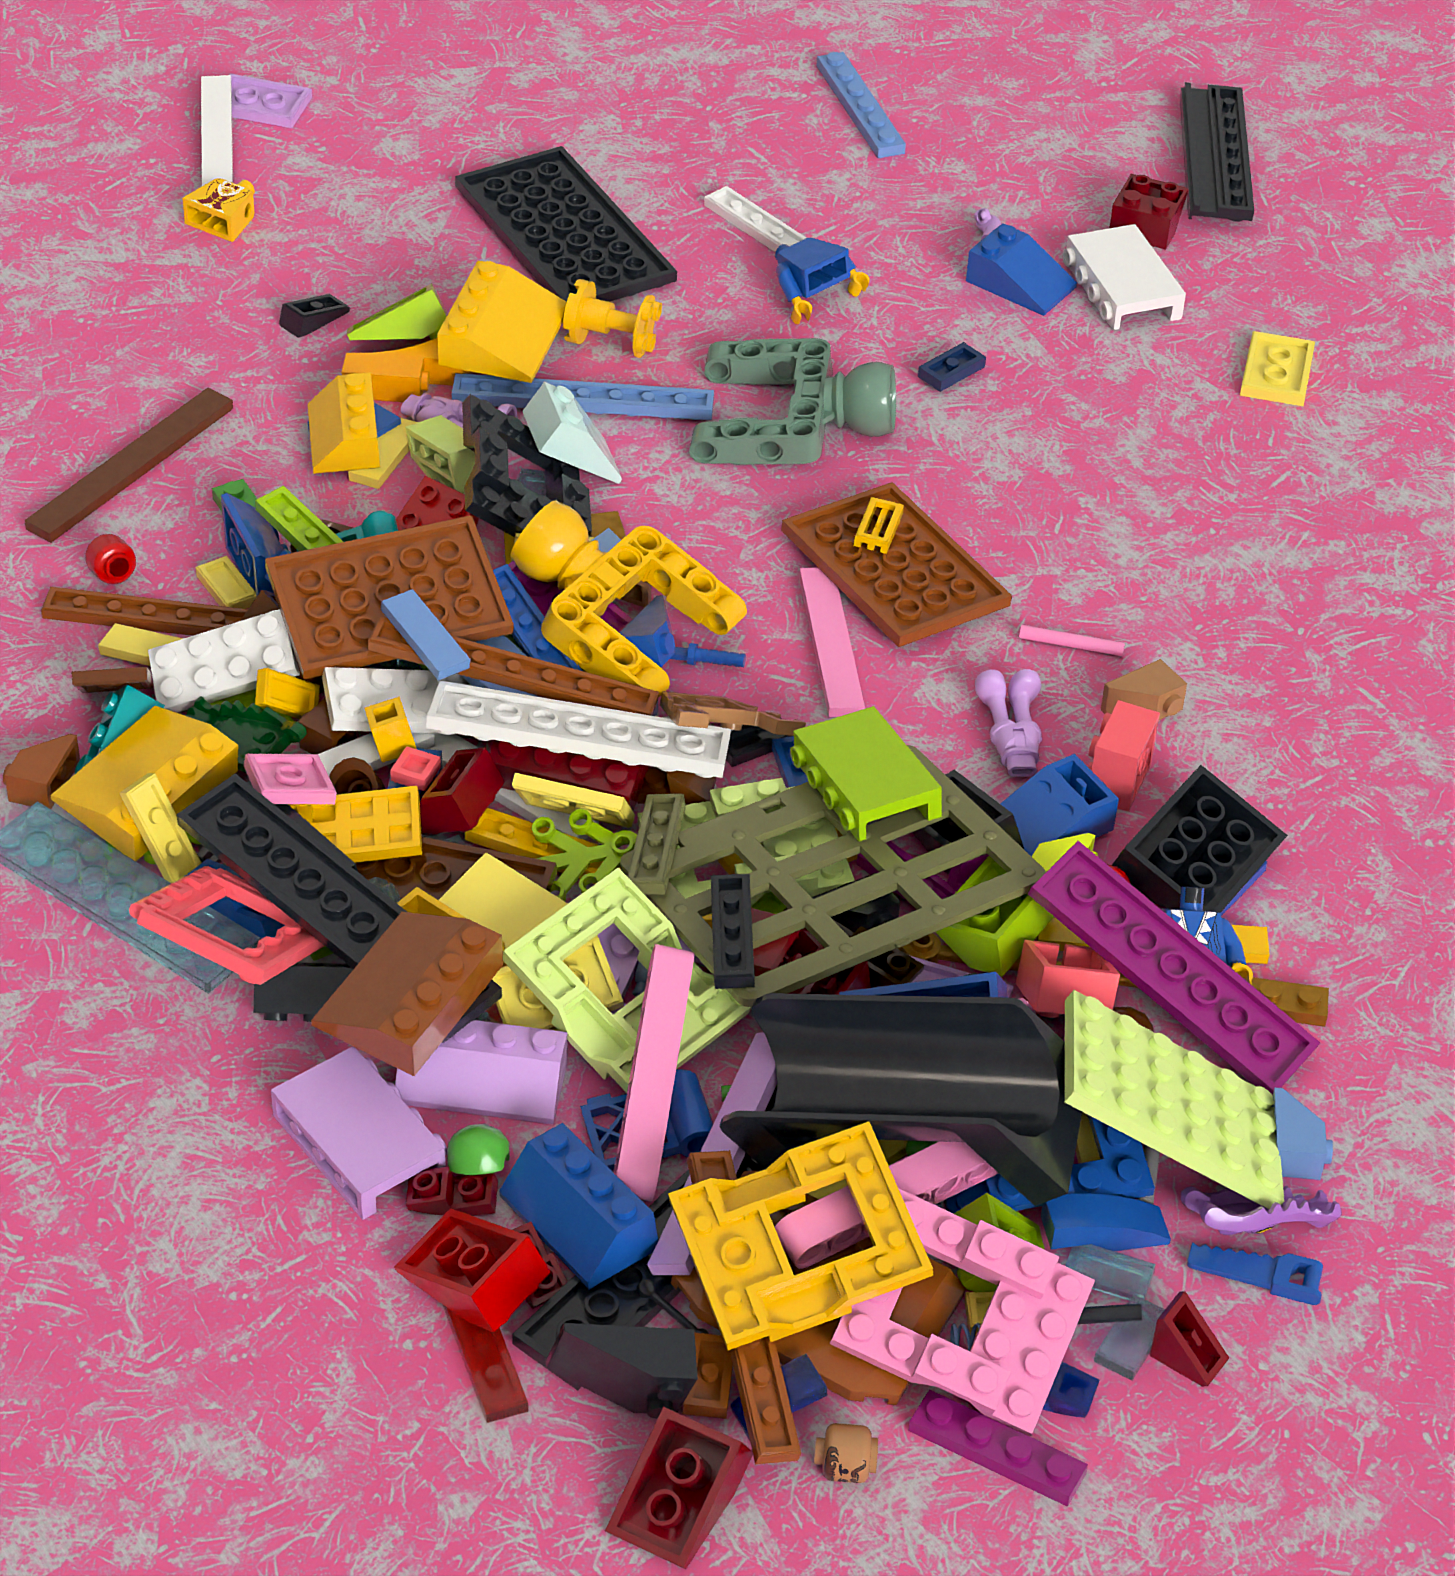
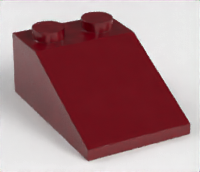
M663 1407L605 1532L686 1569L735 1495L753 1456V1452L743 1442Z

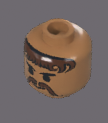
M830 1424L826 1429L825 1438L816 1437L814 1464L823 1465L824 1477L829 1481L864 1483L868 1479L869 1473H876L878 1438L872 1437L870 1429L864 1425Z

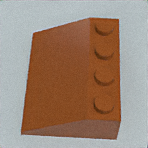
M401 912L313 1017L311 1026L415 1076L503 966L502 935L466 918Z

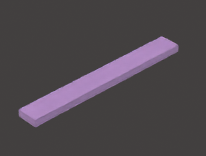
M764 1032L755 1034L700 1151L730 1150L735 1173H737L746 1152L728 1138L719 1126L721 1119L734 1111L766 1110L777 1085L775 1060ZM690 1175L684 1187L692 1185ZM672 1211L647 1264L652 1275H690L694 1267L674 1211Z

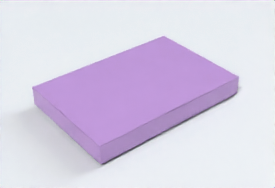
M229 74L231 75L233 118L293 128L312 99V89L307 87Z

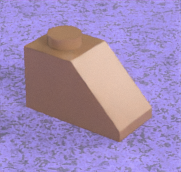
M1159 659L1105 683L1101 711L1104 714L1106 712L1112 714L1117 701L1120 700L1160 712L1159 720L1183 710L1187 683L1164 661Z

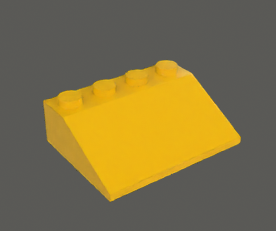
M478 260L437 333L438 365L532 383L563 323L567 302L509 266L496 264L492 261Z
M154 706L51 794V800L133 862H136L149 849L119 793L147 773H155L175 813L178 814L238 771V744L211 724Z

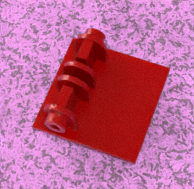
M424 476L397 516L396 523L399 531L471 516L472 514L465 511V494ZM472 515L475 525L477 526L479 518Z

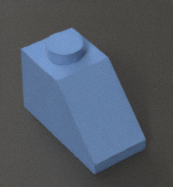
M1274 1087V1104L1272 1107H1274L1276 1147L1279 1150V1156H1281L1282 1177L1321 1180L1324 1164H1331L1333 1156V1141L1326 1139L1325 1122L1286 1090Z

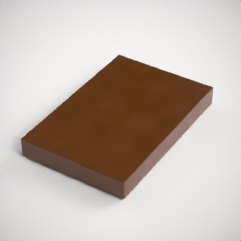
M147 667L71 671L72 685L82 693L118 691L126 685L136 690L152 689L154 687L152 673Z

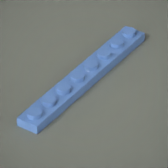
M455 373L452 389V400L456 399L463 402L471 394L480 400L490 402L496 407L502 404H511L516 408H525L542 384L546 382L556 387L561 385L569 389L585 412L692 420H712L714 390L537 378H534L532 383L497 376Z

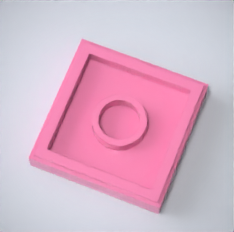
M245 754L244 768L253 788L273 804H335L337 792L318 754Z

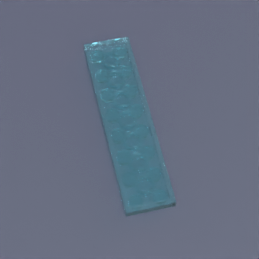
M37 801L0 830V864L209 994L234 973L137 924V919L133 918L129 913L130 905L171 883ZM209 906L183 919L243 950L247 947L256 948L258 941L261 940L257 935Z

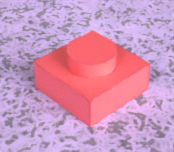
M406 746L390 770L391 781L406 786H417L419 790L426 791L441 768L440 756Z

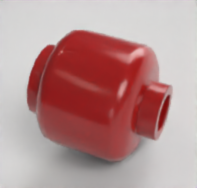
M113 534L100 535L93 539L87 547L85 553L86 564L89 570L102 582L119 584L133 574L136 567V555L133 549L119 536Z

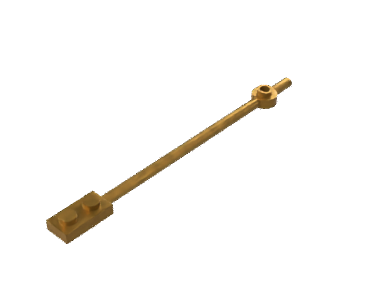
M933 933L898 948L909 956L938 963L939 960L964 963L948 945H941L940 939ZM1021 956L1009 970L1018 971ZM1057 961L1056 965L1061 966V962ZM1120 973L1119 986L1138 988ZM1253 977L1252 986L1296 1023L1325 1027L1328 1017L1329 988Z

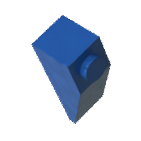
M659 595L619 633L658 666L662 667L675 654V640L672 635L663 595Z

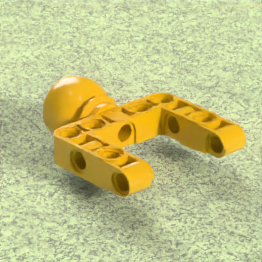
M557 500L551 501L533 517L518 537L510 554L511 559L519 570L529 578L541 582L558 581V589H565L553 600L541 624L542 635L548 642L586 672L658 691V698L661 696L662 691H666L669 688V677L660 666L600 618L612 601L616 598L620 600L640 581H647L666 596V601L680 612L689 616L696 623H702L710 631L718 635L727 634L747 613L746 605L740 596L653 527L638 526L611 550L601 552L597 540L589 541L587 527L580 515L570 506L562 504Z

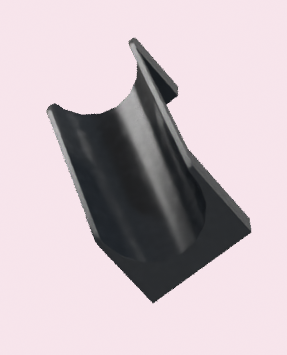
M769 993L754 1001L751 1013L766 1035L775 1060L778 1084L775 1104L771 1111H734L721 1119L719 1127L728 1138L764 1169H767L790 1149L870 1122L877 1140L965 1142L1034 1206L1068 1194L1082 1111L1065 1103V1042L1021 1000L1006 997Z

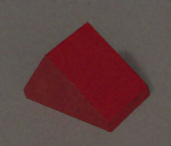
M1186 1291L1179 1292L1157 1319L1150 1357L1202 1387L1209 1386L1228 1361L1229 1356Z

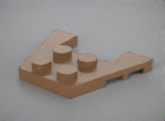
M662 691L660 706L677 726L708 729L710 722L720 723L722 728L739 731L742 729V725H752L773 734L794 736V730L806 726L804 721L780 719L781 714L757 711L758 707L727 697Z

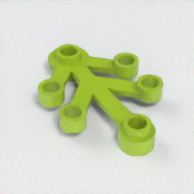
M577 809L570 814V827L575 834H586L602 845L587 847L557 830L553 821L548 817L537 818L532 824V831L538 842L549 843L564 852L535 858L556 862L557 870L565 869L557 881L553 882L550 893L552 891H559L560 893L557 897L563 901L566 900L568 891L591 863L603 861L595 873H588L581 877L579 881L581 893L588 890L585 889L588 884L599 882L615 869L621 867L620 859L625 853L634 850L637 834L628 830L613 833L593 822L590 813L584 809ZM580 819L587 820L583 825L575 824ZM542 827L550 828L545 833L538 832ZM622 845H629L626 849H618Z

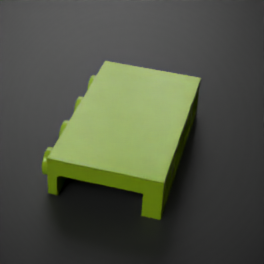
M874 706L793 731L794 746L791 747L790 753L795 767L803 770L807 775L810 786L813 789L817 788L823 796L828 809H833L836 812L843 828L846 831L850 830L858 842L866 840V824L868 822L915 807L918 808L927 821L942 817V787Z

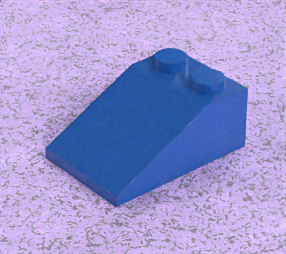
M1002 223L969 250L966 282L1040 315H1046L1077 287V282L1029 234L1011 225Z

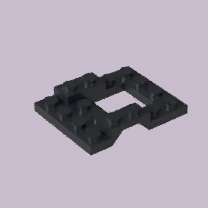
M469 394L462 402L463 446L475 452V465L464 487L465 511L515 537V533H522L528 523L544 506L551 501L557 500L562 504L570 506L580 515L587 527L588 535L592 533L589 488L580 482L579 468L540 453L528 426L524 425L515 416H508L496 409L490 402L480 400ZM507 449L545 469L546 496L538 495L524 487L518 480L509 478Z

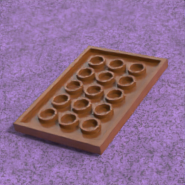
M893 482L782 520L781 531L898 647L1011 605L1012 595ZM871 497L904 505L903 515L887 554L881 553V547L875 546L874 551L867 549V543L863 542L861 547L854 546L855 535ZM876 508L866 534H872L882 508ZM889 511L879 537H884L894 511Z
M472 515L265 559V568L303 679L322 676L324 667L358 668L399 659L367 650L368 640L379 616L387 618L381 611V602L412 589L451 636L476 642L512 634L514 631V623Z

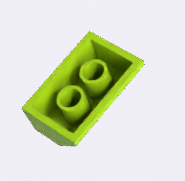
M988 856L956 893L1007 872ZM1027 893L938 930L936 933L968 967L987 973L997 972L999 976L1003 977L1021 956L1024 940L1034 941L1054 916Z

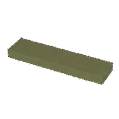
M648 794L646 797L627 875L644 895L666 894L685 809L684 794Z

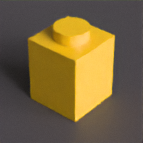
M400 696L364 708L382 763L398 759L406 746L417 749Z

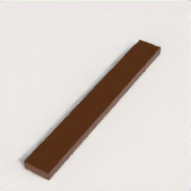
M206 388L25 519L26 530L52 543L233 409V400L210 388Z

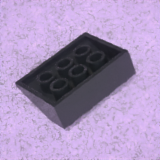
M1200 765L1125 846L1111 866H1116L1124 871L1130 884L1153 903L1168 909H1180L1181 887L1204 888L1203 911L1221 913L1288 835L1204 766Z

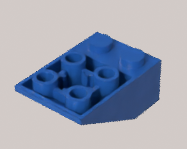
M1072 754L1043 767L1000 804L1013 813L1024 850L1032 857L1040 843L1086 833L1096 835L1095 838L1113 831L1119 798L1076 754Z

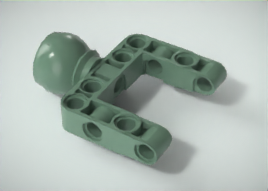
M751 339L715 342L708 348L704 373L709 381L718 384H794L795 394L791 395L788 417H784L783 420L735 418L697 424L693 429L689 453L695 461L704 464H807L816 461L822 454L826 423H835L838 428H842L846 423L855 432L869 437H880L894 433L896 422L894 366L883 362H868L852 369L846 377L841 371L833 377L831 347L823 339Z

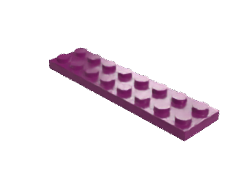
M1077 841L1031 887L1028 893L1031 898L1107 962H1110L1120 973L1254 1086L1263 1087L1273 1095L1274 1087L1282 1088L1319 1046L1320 1042L1080 841Z

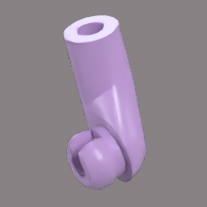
M981 208L974 214V219L977 221L976 226L983 232L981 240L1001 225L1000 220L996 216L991 215L986 208Z

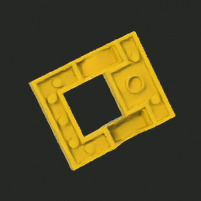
M870 1122L790 1149L767 1169L737 1180L709 1178L668 1193L670 1204L728 1351L767 1336L769 1341L773 1342L852 1313V1305L933 1276V1267ZM846 1180L874 1247L794 1275L769 1214L805 1202V1194Z

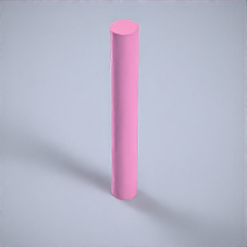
M1021 625L1019 635L1020 639L1122 657L1125 647L1123 642Z

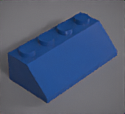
M564 1123L527 1142L499 1190L500 1197L525 1223L532 1222L539 1238L588 1289L653 1253L659 1241L654 1212Z

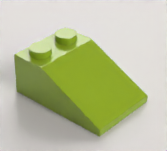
M431 283L349 327L347 336L349 340L423 339L429 335L432 340L437 338V333L448 313Z

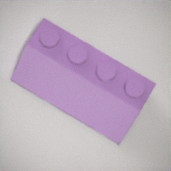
M473 1020L446 1042L441 1043L415 1076L397 1068L395 1086L400 1093L401 1099L408 1106L553 1125L567 1068V1032Z

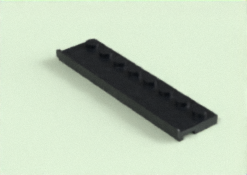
M1185 82V86L1181 87L1180 111L1186 188H1188V219H1192V216L1224 218L1235 222L1243 220L1252 221L1254 201L1243 90L1241 87L1209 84L1207 89L1191 88V83Z

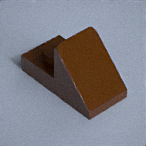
M649 767L645 774V780L637 802L638 804H645L648 794H684L685 805L710 801V790L715 787L716 777L703 778L695 773L678 770L668 772L658 767Z

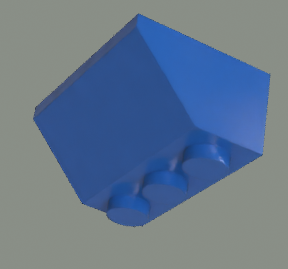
M228 493L222 494L221 504L225 545L231 559L256 592V597L261 590L274 593L271 583L265 578L267 574L265 559L280 556L285 548L288 550L287 545L280 544L278 531L255 510V507Z

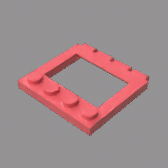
M204 866L140 899L129 907V913L133 918L137 919V924L239 974L242 980L252 984H263L324 947L320 941L246 880L221 868L216 870L209 866ZM227 896L285 926L277 930L275 937L266 936L259 940L256 948L247 947L243 950L183 919Z

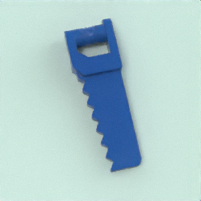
M1195 1243L1191 1245L1187 1266L1191 1269L1270 1290L1272 1295L1310 1305H1317L1321 1302L1322 1294L1319 1291L1323 1264L1320 1261L1290 1253L1276 1256L1273 1259L1268 1254L1261 1257L1256 1252L1248 1255L1243 1250L1236 1253L1231 1248L1223 1251L1218 1246L1211 1249L1206 1244L1201 1247ZM1296 1273L1304 1274L1302 1285L1289 1282L1290 1276Z

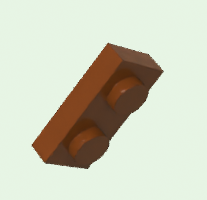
M695 1333L698 1379L683 1403V1414L727 1419L733 1372L730 1350H727L722 1335Z

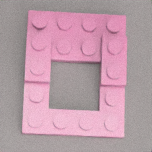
M899 1188L927 1253L997 1285L970 1351L965 1350L934 1334L927 1338L889 1320L903 1287L852 1305V1313L841 1317L830 1344L909 1382L936 1386L969 1401L983 1415L1027 1436H1031L1095 1280L1057 1263L1059 1256L982 1220L976 1225Z

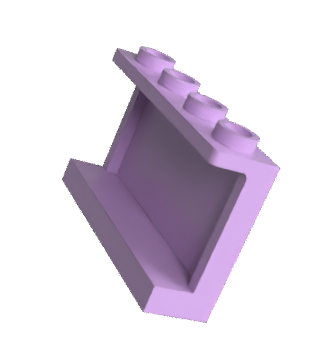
M354 1046L271 1089L274 1118L362 1220L377 1213L376 1196L429 1167L431 1169L446 1167L445 1155H447V1147L441 1136L437 1133L432 1134L424 1125L419 1112L413 1107L409 1108L403 1102L396 1086L391 1082L386 1083L379 1075L374 1062L369 1057L364 1058Z

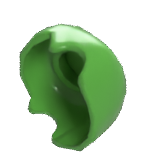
M487 1124L468 1125L458 1130L451 1137L447 1149V1167L449 1166L452 1172L463 1175H483L499 1172L504 1168V1161L510 1160V1143L503 1132Z

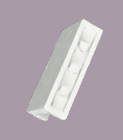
M1135 224L1068 236L1066 249L1063 250L1064 264L1070 268L1075 275L1077 283L1082 285L1088 294L1089 300L1095 304L1100 311L1102 319L1107 321L1112 330L1120 328L1121 317L1125 314L1158 308L1164 311L1170 321L1182 319L1186 293Z

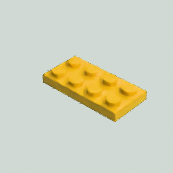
M417 786L336 795L335 804H288L354 863L422 855L420 798Z

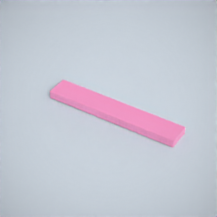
M800 568L799 581L828 717H840L865 709L839 589L819 568Z

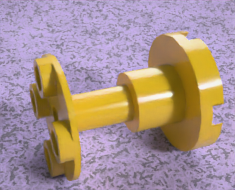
M578 279L574 285L578 290L576 294H569L563 318V329L569 330V333L564 336L566 342L582 344L589 330L608 334L611 329L633 333V353L635 357L641 358L645 352L652 353L656 343V334H653L655 321H659L662 313V303L656 302L654 295L649 294L645 297L636 315L615 310L614 303L596 299L594 282Z

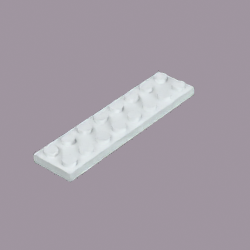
M439 681L426 720L427 729H433L446 735L457 733L473 736L482 741L493 739L510 742L518 747L535 746L547 748L554 753L571 752L583 754L590 759H613L627 765L642 764L658 767L668 772L678 770L695 773L703 778L723 777L731 729L710 725H708V729L677 726L668 718L446 681Z

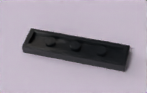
M750 874L711 876L715 989L755 987Z

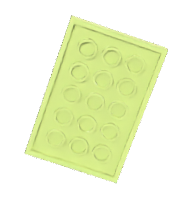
M1076 990L1070 993L1065 999V1103L1267 1209H1270L1274 1202L1279 1203L1280 1206L1284 1203L1281 1156H1279V1150L1276 1147V1123L1274 1107H1272L1274 1101L1273 1095L1267 1089L1260 1086L1256 1087L1246 1082L1233 1071L1216 1066L1205 1060L1198 1052L1184 1049L1173 1043L1164 1034L1154 1033L1139 1025L1132 1017L1124 1014L1121 1015L1109 1009L1094 997H1087Z

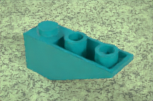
M129 685L122 687L116 692H110L101 706V711L104 712L101 722L94 726L88 737V742L91 743L88 753L79 760L75 768V774L154 706L164 708L165 705Z

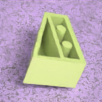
M442 415L406 426L411 458L426 476L433 480L437 479L440 483L465 494L464 487L475 465V452L463 446V428Z

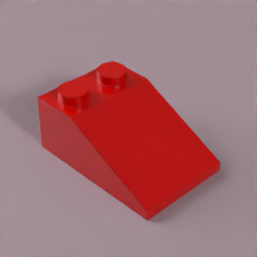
M452 1208L394 1266L397 1273L471 1324L491 1332H495L500 1326L505 1324L511 1314L529 1295L537 1290L539 1284L551 1272L528 1235Z

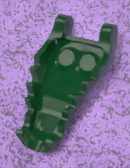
M200 696L194 702V706L188 708V712L185 715L211 724L237 743L238 770L246 774L247 772L244 768L245 754H281L291 743L300 742L307 734L306 727L296 721L290 722L269 707L262 709L255 705V703H252L246 708L239 700H236L233 704L224 701L220 706L219 704L211 705L204 697Z

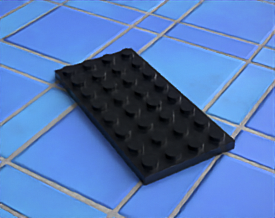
M563 146L455 176L456 188L541 286L566 302L570 293H577L578 289H576L574 284L578 279L594 282L596 299L608 302L633 296L637 293L659 288L677 281V270Z

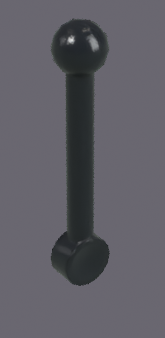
M643 1279L637 1285L639 1296L642 1298L650 1297L685 1329H694L695 1333L709 1334L706 1329L697 1328L655 1291V1284L651 1280Z

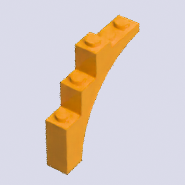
M438 338L399 350L375 353H346L341 372L342 375L371 372L373 400L404 402L411 394L421 396L423 391L429 390V384L453 386L455 373L471 374V371L438 365Z

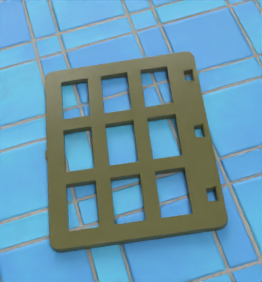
M907 745L942 787V817L927 821L918 808L915 807L873 824H866V840L858 842L850 830L846 831L843 828L839 816L833 809H828L821 793L817 788L813 789L808 781L679 832L677 845L680 848L675 850L669 879L736 853L753 871L748 873L750 874L751 897L771 890L788 909L752 924L753 949L803 928H806L824 947V949L756 976L755 987L726 989L740 1005L752 1007L754 1001L769 993L788 994L1027 894L1031 887L1046 873L1045 869L922 752L914 746ZM778 805L782 807L768 814L765 812V810ZM823 817L843 835L778 862L760 844L763 841ZM948 817L968 835L906 862L886 844V842ZM633 850L625 853L620 859L621 871L626 876L628 875ZM859 853L879 871V873L815 899L795 881L797 878ZM986 853L1007 872L944 899H941L923 881L927 877ZM668 880L665 895H645L673 924L677 935L714 975L712 928L702 918L712 913L711 889L685 899ZM896 890L916 909L911 913L853 937H849L831 918Z

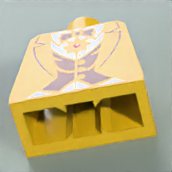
M216 178L182 198L185 224L233 242L254 218L253 195L255 189L248 180H241L238 184L222 178Z

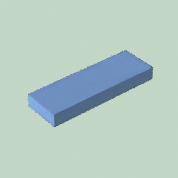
M413 589L381 602V611L438 681L470 668V658Z

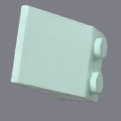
M544 382L522 411L539 452L619 484L622 481V477L604 437L574 398L572 392L564 386L559 385L556 387Z

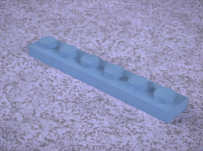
M831 52L827 55L817 56V68L876 157L883 158L905 154L906 143L845 53Z

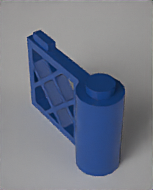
M677 1069L675 1073L665 1134L667 1143H664L662 1158L677 1154L688 1157L690 1153L700 1152L713 1126L698 1077L689 1070ZM610 1093L587 1099V1105L580 1106L593 1152L612 1172H614L616 1157L605 1159L603 1152L611 1141L617 1144L619 1142L620 1134L618 1132L622 1125L627 1094L611 1098ZM607 1113L617 1117L609 1129L595 1124L592 1117Z

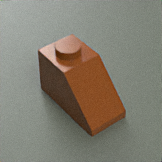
M67 734L20 750L12 764H7L3 773V784L6 785L9 802L51 811L55 804L51 800V794L71 778L80 760L77 735Z

